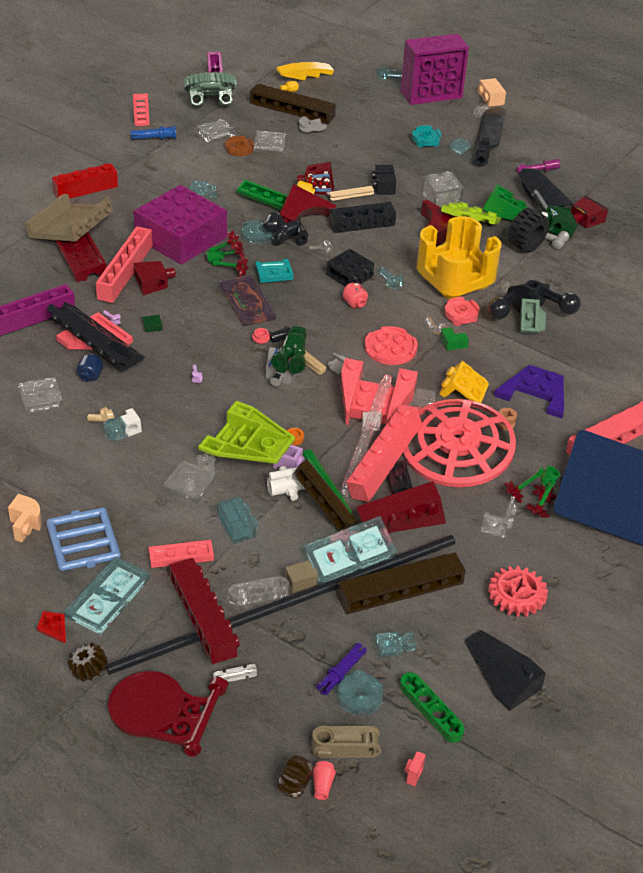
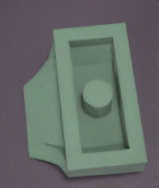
M522 299L520 333L538 334L539 331L545 330L546 313L539 305L540 300Z

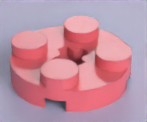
M464 297L452 298L445 305V316L456 326L476 322L479 306L475 301L471 299L470 302L465 301Z

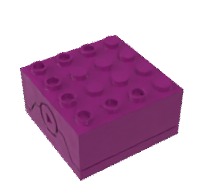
M458 33L405 40L400 91L410 105L463 98L469 46Z
M182 185L176 186L133 211L134 229L136 226L151 229L152 248L180 265L227 238V210Z

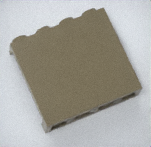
M62 194L24 224L29 238L77 241L112 213L113 209L109 196L96 205L71 204L68 194Z

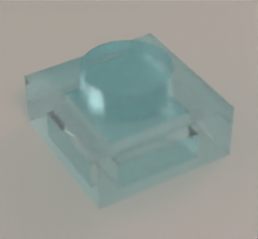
M459 137L450 143V148L462 154L471 148V143Z

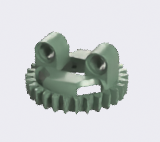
M205 72L188 76L184 79L183 86L184 90L189 92L190 105L193 108H200L203 105L204 97H218L219 104L226 108L231 105L232 90L237 87L236 77L231 74ZM222 97H228L229 101L224 102ZM194 98H199V99H200V102H199V103H195V102L193 101V99H194Z

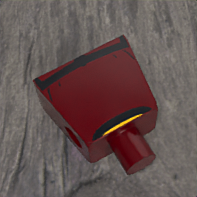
M585 195L572 206L571 213L576 223L584 228H589L606 222L608 208Z

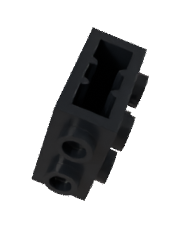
M348 249L327 261L326 275L344 287L350 283L362 284L373 277L374 263L354 250Z

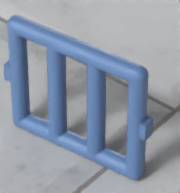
M103 507L83 512L79 510L71 511L69 515L50 518L46 521L60 571L84 566L92 568L95 567V564L116 560L121 557L107 510ZM99 516L102 523L61 532L56 530L57 525ZM100 531H105L106 534L105 538L64 547H61L60 540ZM109 545L111 550L109 553L68 562L64 558L66 554Z

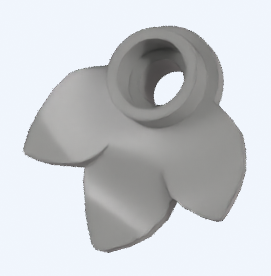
M306 117L299 119V129L303 133L322 131L327 127V125L321 124L320 119L309 120Z

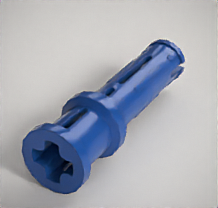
M175 125L166 128L160 126L159 129L131 130V140L160 138L161 140H164V138L176 139Z

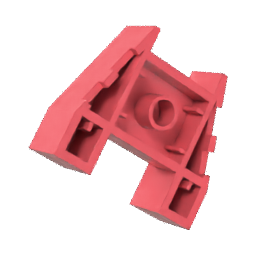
M345 358L341 371V391L346 425H349L350 418L363 420V413H380V423L387 425L400 405H408L412 402L417 385L418 372L400 368L396 385L393 387L362 381L363 361Z

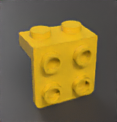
M463 361L455 367L451 366L446 372L447 377L441 383L442 388L439 394L446 398L456 389L467 399L481 403L489 385L488 381Z

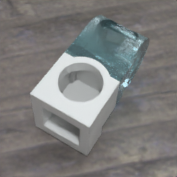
M133 408L126 410V415L105 421L106 439L117 441L142 432L141 420Z

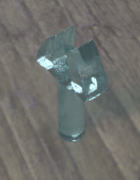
M381 67L377 69V77L387 79V76L402 77V71L387 70V67Z
M383 267L379 269L378 272L387 279V287L398 289V284L403 287V277L401 274L393 276Z

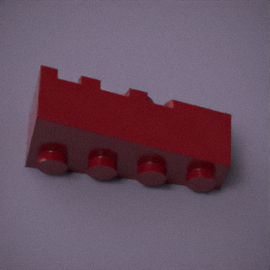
M434 481L357 506L364 530L377 525L379 530L393 533L446 524L441 497Z

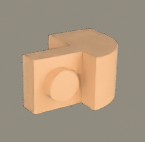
M18 494L9 505L8 511L10 522L14 523L12 526L14 539L23 542L26 536L31 534L32 529L40 531L42 520L40 506L37 501Z

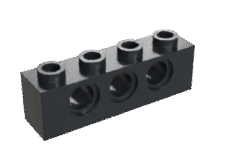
M391 202L329 210V224L334 233L395 226L396 211Z

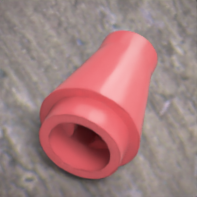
M319 761L315 764L312 771L314 797L319 800H326L329 797L336 771L332 763Z

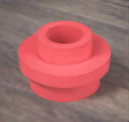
M258 328L254 331L252 339L258 344H264L270 340V334L268 330Z

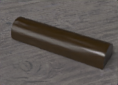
M308 460L300 463L293 475L340 533L352 530L358 524L357 520Z

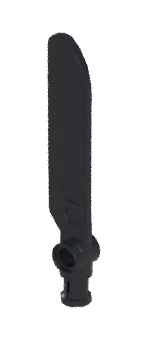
M493 107L487 110L484 115L474 159L478 166L486 165L491 148L499 145L506 113L504 108Z

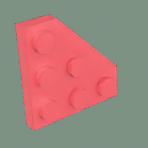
M99 312L90 316L128 345L133 343L131 335ZM67 329L56 335L57 341L67 349L94 350Z

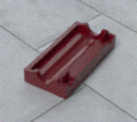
M89 232L85 233L77 241L55 240L56 246L76 283L82 280L86 281L91 273H96L100 276L107 268V264Z

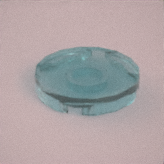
M260 220L248 221L241 227L242 238L250 243L267 242L272 238L273 232L266 231L263 228L264 223H261Z

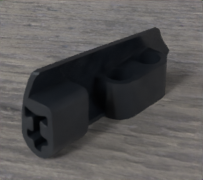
M523 168L518 174L525 192L532 202L537 203L542 212H545L548 206H574L573 202L540 170Z

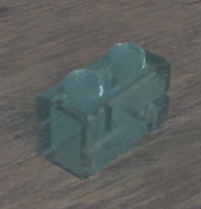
M241 497L219 502L218 516L232 542L236 544L255 538L258 522L256 517H251L248 503H244Z

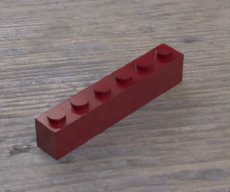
M194 558L169 564L171 582L211 664L238 657L237 647L240 646L236 633H232L229 619L225 620L223 607L221 605L218 606L215 592L210 591L209 581L203 577L201 565H197Z

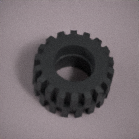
M533 208L523 209L511 223L508 231V241L526 253L532 252L545 239L549 229V218Z

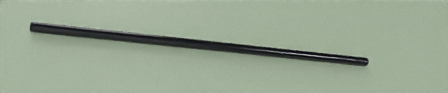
M453 535L444 537L228 619L233 629L336 590L340 581L391 569L455 545V538ZM196 631L108 663L105 667L108 675L196 643L200 639Z

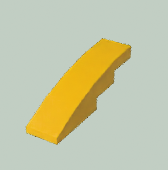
M318 62L291 63L276 68L281 76L306 80L307 76L319 78L320 73L332 75L334 72L329 64Z

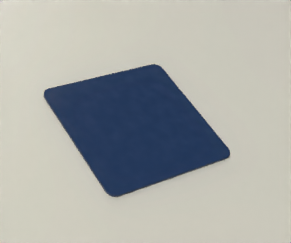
M586 430L578 431L553 507L554 512L559 516L643 546V450Z

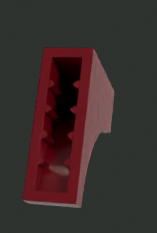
M293 184L280 214L285 222H290L297 219V217L309 214H320L329 217V210L335 209L336 205Z
M426 199L422 201L421 215L429 221L427 226L432 225L437 229L436 246L446 241L449 220L457 216L442 212L440 206Z

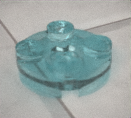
M354 671L353 674L346 676L339 684V703L344 710L351 714L359 715V712H366V715L371 714L382 704L384 687L375 677L366 674L364 671ZM357 691L364 692L365 696H357L356 693Z

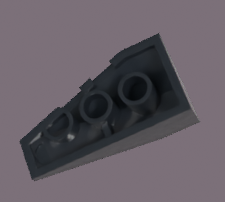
M483 630L478 631L465 640V644L473 659L482 670L484 679H487L490 684L492 694L509 711L542 690L546 672L529 657Z

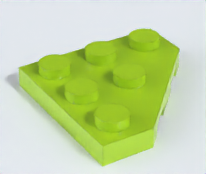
M459 201V203L449 202V204L442 205L441 208L442 212L454 216H469L477 221L488 220L490 224H499L501 217H498L495 212L488 211L486 213L482 211V208L477 206L469 207L468 203Z

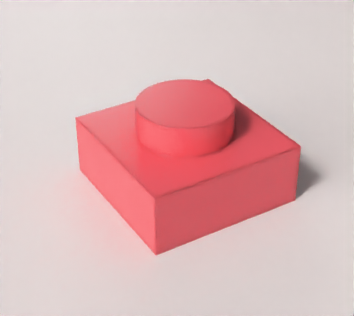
M417 751L414 759L408 760L405 767V773H408L407 784L416 786L424 768L425 754Z

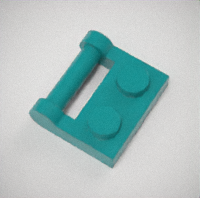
M288 259L264 263L260 261L255 262V270L260 283L293 280V272Z

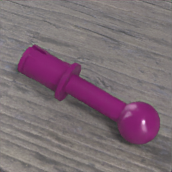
M543 160L542 164L531 166L520 164L516 168V172L519 174L523 168L544 169L545 172L551 169H559L560 160Z

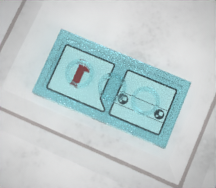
M381 516L304 546L312 567L318 571L320 584L370 566L398 553Z
M115 556L64 611L65 617L101 634L151 578L150 573Z

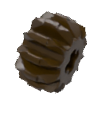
M93 642L88 646L83 644L81 648H76L75 653L69 654L70 659L67 663L71 670L70 672L76 679L82 682L87 679L92 681L95 676H100L101 671L106 670L105 665L108 661L105 652L99 645H95Z
M293 755L281 773L278 790L289 797L299 798L310 781L314 769L313 764L302 756Z

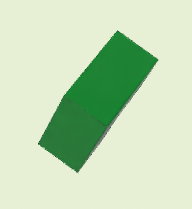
M452 327L441 329L440 338L447 351L468 348L469 338L466 333L455 334Z

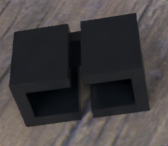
M375 165L371 177L373 189H376L377 195H395L396 177L393 165Z

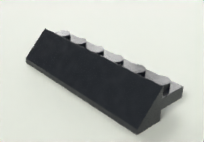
M64 302L61 308L51 303L49 304L47 310L52 313L51 317L57 323L122 371L127 370L145 358V356L76 306Z

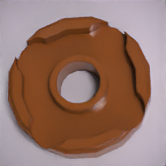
M233 136L228 138V141H225V150L234 156H246L254 151V141L250 138L249 140L246 139L245 136Z

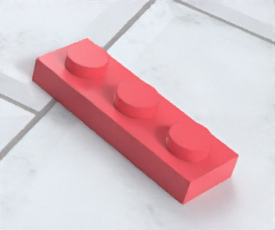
M211 540L149 547L151 568L169 566V564L194 558L196 563L214 561Z

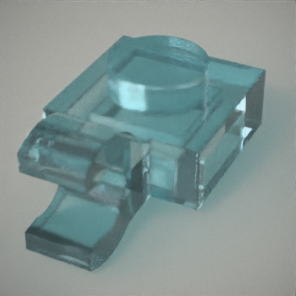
M193 181L189 187L191 191L200 196H204L206 193L209 197L216 198L218 195L217 192L212 191H216L217 185H208V182Z

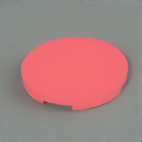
M385 326L381 327L380 330L368 333L365 338L364 348L367 355L379 363L399 365L407 363L415 357L418 343L415 337L407 333V330L399 327Z

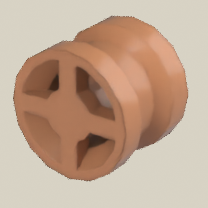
M511 408L500 409L499 413L507 419L512 429L515 428L516 411ZM502 422L497 423L500 429L508 431Z

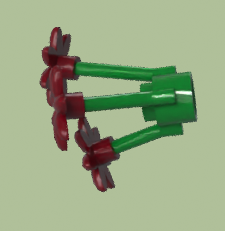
M231 230V233L227 232L230 239L221 245L211 247L207 252V259L209 263H213V266L236 267V270L239 271V277L245 276L246 269L249 268L246 265L248 258H245L242 242L238 240L239 235H235L234 231ZM228 245L232 248L231 251L226 252L219 250ZM239 254L241 260L238 259L237 264L221 262L225 255Z
M547 466L545 470L540 468L537 473L520 485L514 486L512 481L509 483L505 482V486L508 488L506 492L512 494V500L522 503L521 498H524V496L520 492L525 486L540 476L541 487L534 484L535 490L532 492L533 495L539 496L538 500L540 502L535 506L528 503L525 507L532 514H537L540 518L550 517L546 514L547 511L543 510V504L545 500L551 503V499L556 498V495L551 493L553 491L552 487L560 477V472L555 467Z

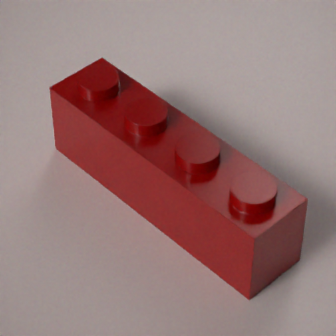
M110 163L89 167L80 171L76 170L67 174H59L52 177L53 193L56 198L62 194H68L70 199L118 187L117 170Z

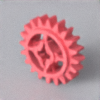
M508 566V571L501 568L500 574L495 572L494 578L490 579L489 598L494 600V606L501 605L500 611L508 610V615L515 612L517 617L520 616V613L528 617L529 611L536 614L537 609L542 610L543 604H546L547 584L542 582V576L535 577V571L529 573L527 567L524 570H520V567L517 566L513 570L511 566Z

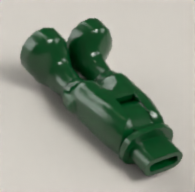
M293 326L288 331L280 352H276L272 356L271 364L277 371L281 373L287 371L288 361L291 356H293L289 363V372L291 374L301 373L305 369L306 360L304 355L306 354L307 334L304 327Z

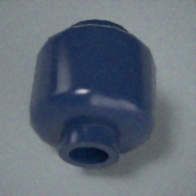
M95 354L84 355L76 368L77 374L83 381H95L103 369V363L100 357Z

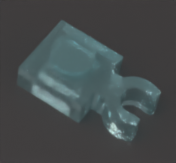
M398 632L376 634V643L380 657L402 655L403 649L407 651L416 650L417 643L408 642L413 641L414 633H406L399 637Z

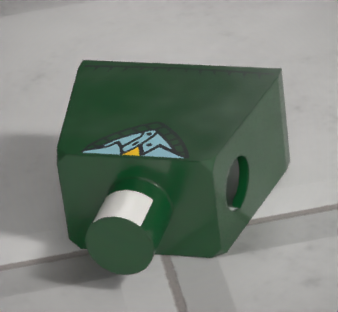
M548 206L545 212L540 211L541 214L549 218V232L559 234L561 231H566L569 234V238L572 237L578 225L569 208Z

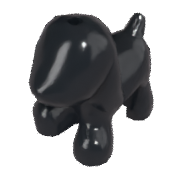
M271 212L267 215L263 228L269 232H276L277 235L272 236L271 239L274 246L281 245L284 240L293 236L297 237L296 242L299 246L305 245L308 242L309 234L303 228L300 217L290 222H285L283 216L278 212Z

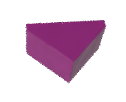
M207 52L208 73H223L221 52Z

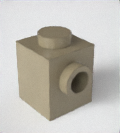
M309 560L285 567V582L291 594L314 587L317 584V580H319L318 571L312 567Z

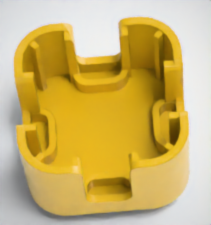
M459 216L451 218L448 222L446 242L436 247L437 229L430 225L423 228L420 232L417 271L447 299L461 297V295L477 289H485L496 281L501 241L496 236L488 238L486 250L482 253L479 248L482 225L471 217Z

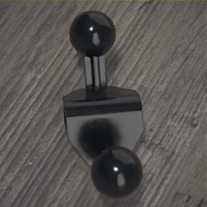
M529 280L525 284L510 286L503 298L496 297L492 299L488 304V312L494 319H503L510 312V304L520 313L522 299L540 300V307L548 299L557 303L563 313L570 315L579 310L581 301L574 293L569 292L561 295L550 290V284Z

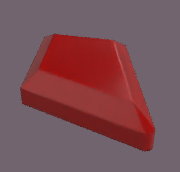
M43 611L37 631L66 643L65 614Z

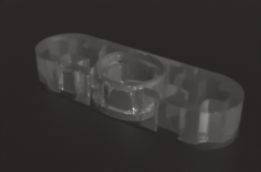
M278 576L233 584L228 589V599L234 605H243L283 598L289 593V581L285 577ZM256 588H262L264 592L258 594L255 593L253 590Z

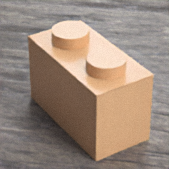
M496 78L480 80L478 94H480L488 107L504 105L506 91Z

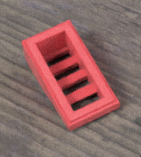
M148 93L133 94L135 126L149 125ZM136 100H145V102H136Z

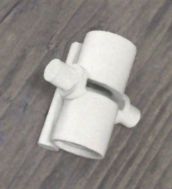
M285 466L279 468V471L269 473L267 488L270 496L286 493L290 496L291 500L298 499L297 492L305 488L293 475L297 467L287 469Z

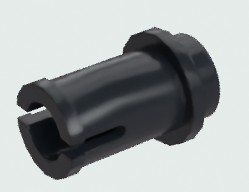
M284 327V329L269 332L271 342L275 343L284 340L291 328Z

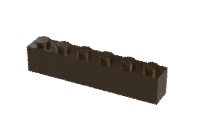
M258 83L250 90V104L298 117H306L310 120L320 119L321 123L329 124L335 117L336 104Z
M456 552L443 554L419 562L404 564L399 567L338 582L337 597L346 615L461 585L464 583L466 570Z

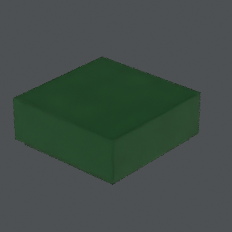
M160 315L142 317L145 332L163 330Z

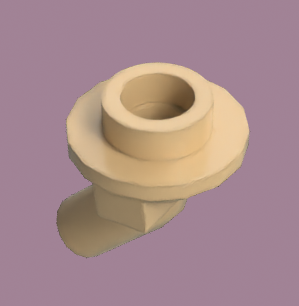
M107 407L100 409L101 414H89L87 416L88 421H103L105 426L112 425L111 421L115 420L112 410H108Z

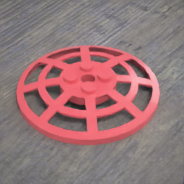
M448 399L431 403L418 410L419 415L427 411L432 413L422 422L421 427L416 433L418 434V441L422 450L415 456H412L407 446L402 453L408 465L426 480L449 487H471L493 480L508 468L515 454L516 439L510 423L495 409L471 400ZM447 405H463L462 407H449L441 410L437 409V407ZM470 406L487 411L495 417L488 418L483 413L470 409ZM461 411L459 417L448 418L444 414ZM468 413L477 415L483 420L474 422L467 418ZM435 417L441 421L437 427H426ZM502 422L508 429L510 444L499 440L495 423ZM489 425L493 437L482 435L480 428ZM424 434H435V442L427 446ZM455 435H462L461 438H456V437H454V436H455ZM481 442L491 444L489 449L482 455L477 450ZM497 446L508 450L503 461L491 469L485 460L495 452ZM440 448L443 452L449 454V458L445 459L433 451ZM468 454H471L474 457L470 460H456L457 456H464ZM428 456L435 462L446 465L445 476L428 470L419 461ZM479 464L484 472L483 474L471 477H453L455 467H469Z

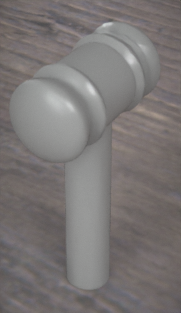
M561 231L557 236L547 233L545 239L552 241V247L559 250L569 239V234L566 231Z

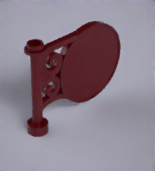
M156 671L135 673L120 681L111 692L108 701L109 715L113 724L120 731L128 735L149 737L182 745L186 755L196 757L202 751L199 743L219 696L226 693L229 684L221 677H213L208 686L211 692L210 696L197 697L185 692L180 684L167 674ZM200 705H205L203 712L199 713ZM191 707H192V713H190V712L187 711V710H188L189 708H191ZM170 728H172V732H173L175 735H171V734H167V733H163V732H165V731L169 730Z

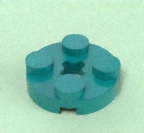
M428 125L418 126L415 131L414 129L412 131V140L418 147L439 146L441 141V131L437 128L434 130L432 126Z

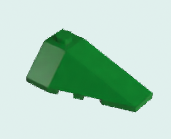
M496 184L483 210L486 213L488 211L495 212L498 217L514 220L519 212L527 208V205L523 200H516L513 197L515 194Z

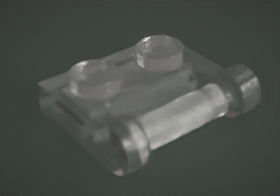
M217 120L197 126V131L206 142L225 136H235L234 128L230 127L225 120Z
M257 131L254 151L269 150L284 153L286 133Z

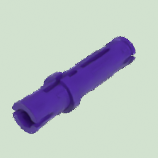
M356 643L335 667H331L327 671V675L316 685L318 691L325 687L320 692L322 695H328L336 684H340L348 671L367 653L366 647L358 651L363 644Z

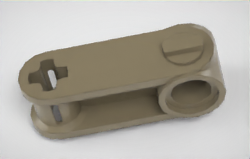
M319 726L312 732L311 751L315 757L320 759L374 758L382 752L381 746L378 743L380 731L375 726Z

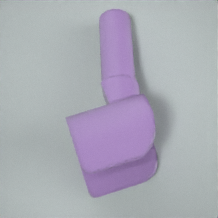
M106 310L103 311V314L115 325L121 324L120 314L112 315Z
M193 365L192 382L202 383L203 373L198 372L197 366Z

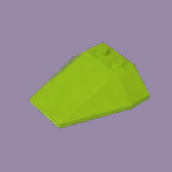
M235 401L227 411V424L216 437L207 435L198 446V450L222 458L277 464L295 441V436L254 407Z

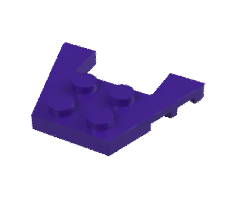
M528 365L495 390V397L507 401L511 400L515 391L550 401L546 414L563 418V375Z

